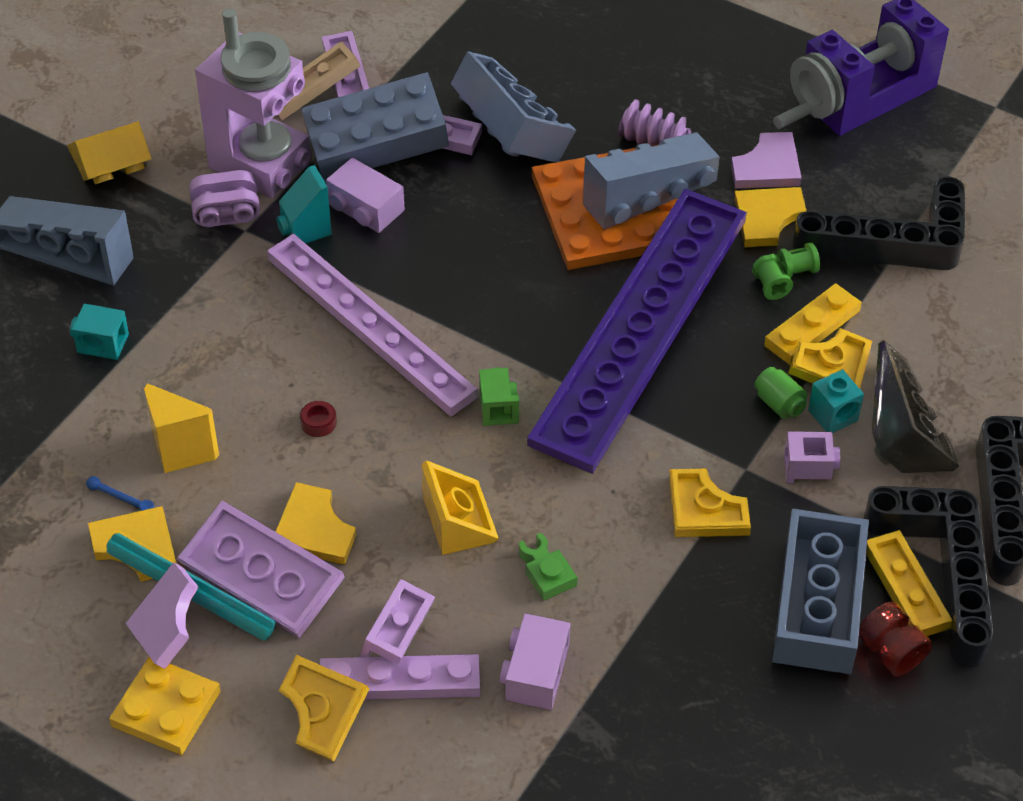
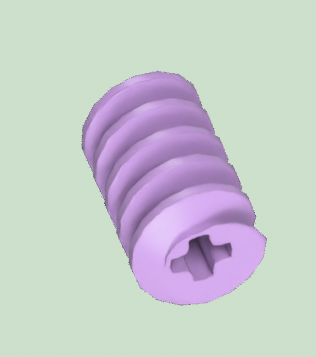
M637 99L624 112L618 128L619 137L624 135L628 141L636 139L638 144L648 143L651 147L656 144L659 145L663 139L691 134V128H686V117H681L678 123L675 124V114L670 112L664 120L662 119L663 109L658 108L651 115V105L647 103L640 111V102Z

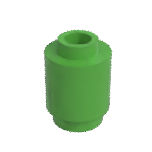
M769 367L757 377L754 387L758 391V397L782 419L797 417L804 411L807 405V392L786 372L781 369L777 370L775 367Z

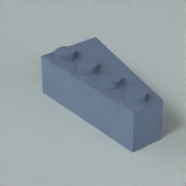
M467 51L451 82V85L460 94V100L471 107L473 115L488 127L487 132L499 140L502 144L501 148L506 153L515 157L521 154L559 162L576 129L569 123H558L556 121L558 114L552 108L546 107L545 109L542 105L535 102L537 96L531 90L517 84L518 79L494 58Z
M697 132L663 139L659 145L653 147L648 143L639 144L634 151L625 153L621 149L611 150L606 157L598 158L596 154L585 156L583 205L602 228L607 229L643 212L651 211L657 206L673 199H678L684 189L694 191L717 181L720 157Z
M9 196L0 208V249L113 286L134 259L125 210Z

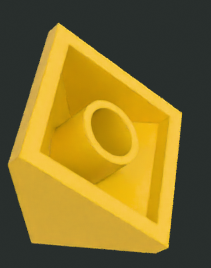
M147 383L144 387L152 433L164 473L216 460L219 456L212 409Z
M426 460L421 465L423 499L442 555L496 542L499 538L479 481Z

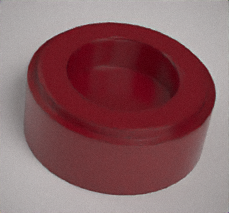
M313 401L306 404L300 411L302 430L313 437H323L330 434L337 425L334 407L325 401Z

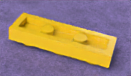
M835 283L765 336L764 346L791 365L795 348L800 340L809 343H820L860 312L862 302Z
M898 530L867 540L866 555L913 638L917 640L950 629L953 620L901 531Z

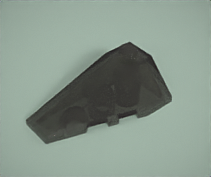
M885 340L881 341L878 344L872 418V434L876 447H874L876 456L883 464H891L901 473L956 470L959 464L952 444L945 433L938 434L936 427L932 423L937 416L933 408L929 407L919 395L923 389L907 359Z

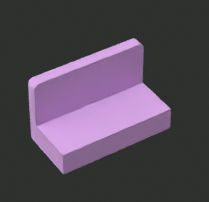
M400 579L366 637L359 657H369L374 652L398 665L430 610L435 596Z

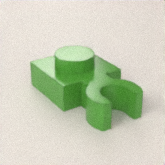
M542 533L536 534L537 549L528 548L523 540L519 542V555L523 561L527 562L525 564V573L543 601L577 586L578 577L560 550L549 554L548 541Z

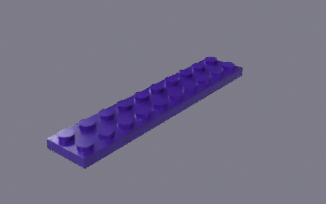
M688 189L683 190L528 435L527 446L591 474L594 473L744 225L747 212Z

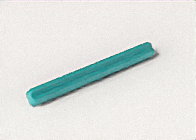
M115 533L106 545L108 554L158 582L173 564L120 533ZM186 571L198 586L191 599L193 602L261 640H268L275 630L276 623L272 618Z

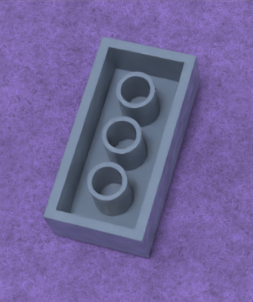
M428 72L301 108L312 149L324 182L352 157L370 168H375L449 146L446 123Z
M792 509L786 540L772 658L773 663L845 674L852 673L858 647L869 520Z

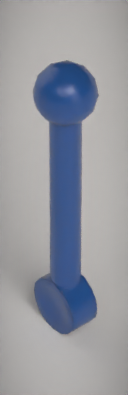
M91 476L86 481V486L89 490L94 491L98 489L139 508L140 511L155 508L151 500L140 501L101 483L100 479L96 476Z

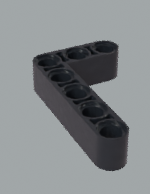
M950 176L941 177L935 182L929 207V222L820 211L802 212L796 220L793 248L799 249L803 248L806 243H813L817 248L820 258L951 270L958 265L965 238L964 184L959 179Z
M991 416L983 422L976 445L987 568L989 576L993 581L1000 585L1010 586L1018 583L1023 575V490L1020 465L1023 466V417Z
M879 486L872 489L868 496L864 519L869 520L868 531L882 536L900 530L904 537L940 538L946 610L953 620L950 629H948L950 652L952 658L962 666L976 667L982 664L992 639L993 628L977 498L973 493L962 489Z

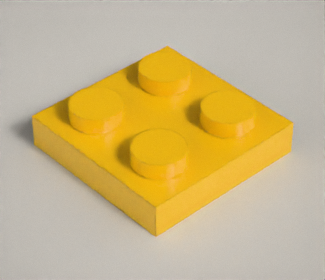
M148 657L109 718L111 727L182 756L221 692L220 683L170 663L164 669L156 665Z

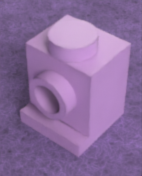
M787 432L784 449L786 483H794V479H832L833 469H839L840 448L833 447L832 432Z

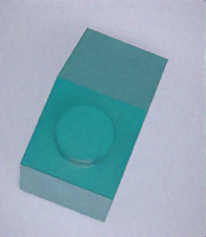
M313 165L305 170L279 201L281 216L276 217L282 236L287 235L289 237L295 234L304 243L332 235L328 187L316 166Z

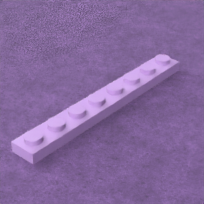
M295 234L267 250L268 260L450 417L478 398V389Z

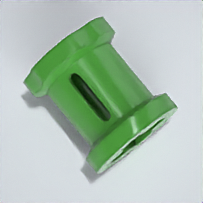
M806 243L803 248L790 251L780 249L777 251L776 255L782 261L781 268L784 274L792 277V274L805 271L817 273L820 269L819 254L813 243Z
M775 254L760 257L754 262L752 269L753 275L760 279L763 285L762 291L764 296L769 300L783 298L793 287V281L788 275L784 274L781 268L782 261Z

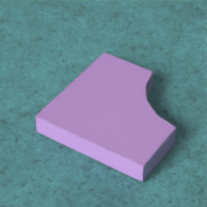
M760 133L759 143L754 150L745 155L732 157L731 170L735 189L800 186L802 178L793 133Z
M174 562L125 623L152 661L164 669L189 639L185 628L186 613L190 601L198 589L197 584L186 570Z

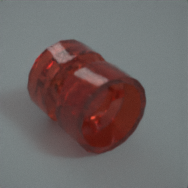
M890 601L877 607L862 621L859 626L858 637L872 652L880 651L878 658L894 677H899L916 668L928 656L933 644L917 625H910L911 619L896 602Z

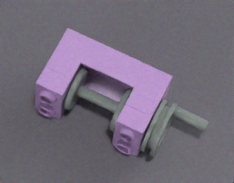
M228 8L222 12L226 41L195 69L208 166L219 173L236 170L248 171L256 178L257 191L273 198L281 189L288 186L291 179L301 169L307 167L312 156L309 135L273 119L294 96L299 95L305 85L303 64L301 60L290 56L287 44L276 35L265 32H249L246 34L238 32L236 11Z

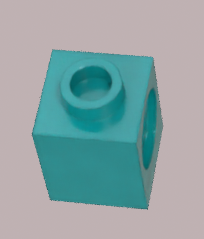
M85 303L78 317L75 316L70 325V336L74 338L77 353L118 360L129 335L125 311Z
M842 369L813 383L808 411L826 432L834 433L859 420L864 393Z

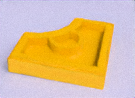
M801 187L735 191L734 195L736 208L747 212L746 221L741 228L744 247L777 246L782 229L796 221L798 215L802 212L807 211Z
M839 328L835 337L826 342L809 343L800 340L795 348L788 374L814 383L843 369L860 388L872 341Z
M706 468L669 469L674 537L750 536L751 525L747 497L733 496L720 490L710 480Z
M296 482L276 533L324 561L345 565L357 536L356 527L342 522L334 514L331 506L332 490Z
M163 506L88 523L96 561L115 560L122 562L108 554L106 547L111 537L115 533H120L166 560L176 563ZM128 565L136 572L140 582L153 579Z
M296 655L278 690L292 701L298 712L300 728L296 744L334 762L370 688L361 682Z

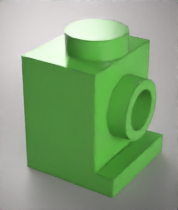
M508 368L480 369L479 395L483 426L518 424L519 395L517 394L516 382L509 381Z

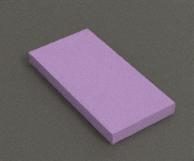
M223 500L176 559L183 568L272 618L276 625L299 639L345 578L342 571Z

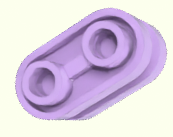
M236 170L197 176L190 182L193 220L200 226L214 227L246 223L255 219L260 213L256 178L248 171Z

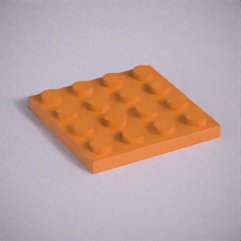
M636 148L627 149V150H622V151L625 153V152H629V151H634ZM608 153L599 154L597 157H606ZM585 157L532 167L534 184L567 270L642 256L678 200L673 199L657 206L651 211H646L627 219L621 224L603 229L583 205Z

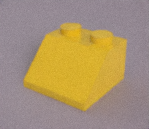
M139 121L89 136L67 145L83 180L86 181L93 178L94 184L114 179L112 172L123 168L126 174L145 169L143 162L152 159Z

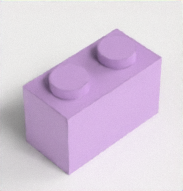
M353 157L326 179L329 204L335 210L344 212L356 219L361 225L368 226L378 233L405 210L404 187Z
M524 613L521 627H514L509 644V650L513 651L511 661L504 660L501 669L500 683L505 684L506 701L552 710L570 645L571 623Z

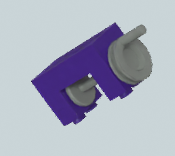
M892 0L882 5L876 40L858 48L853 44H849L833 29L807 41L805 56L794 61L790 69L792 89L800 105L774 117V125L781 129L810 114L814 118L821 119L835 133L841 136L937 87L949 28L915 0Z

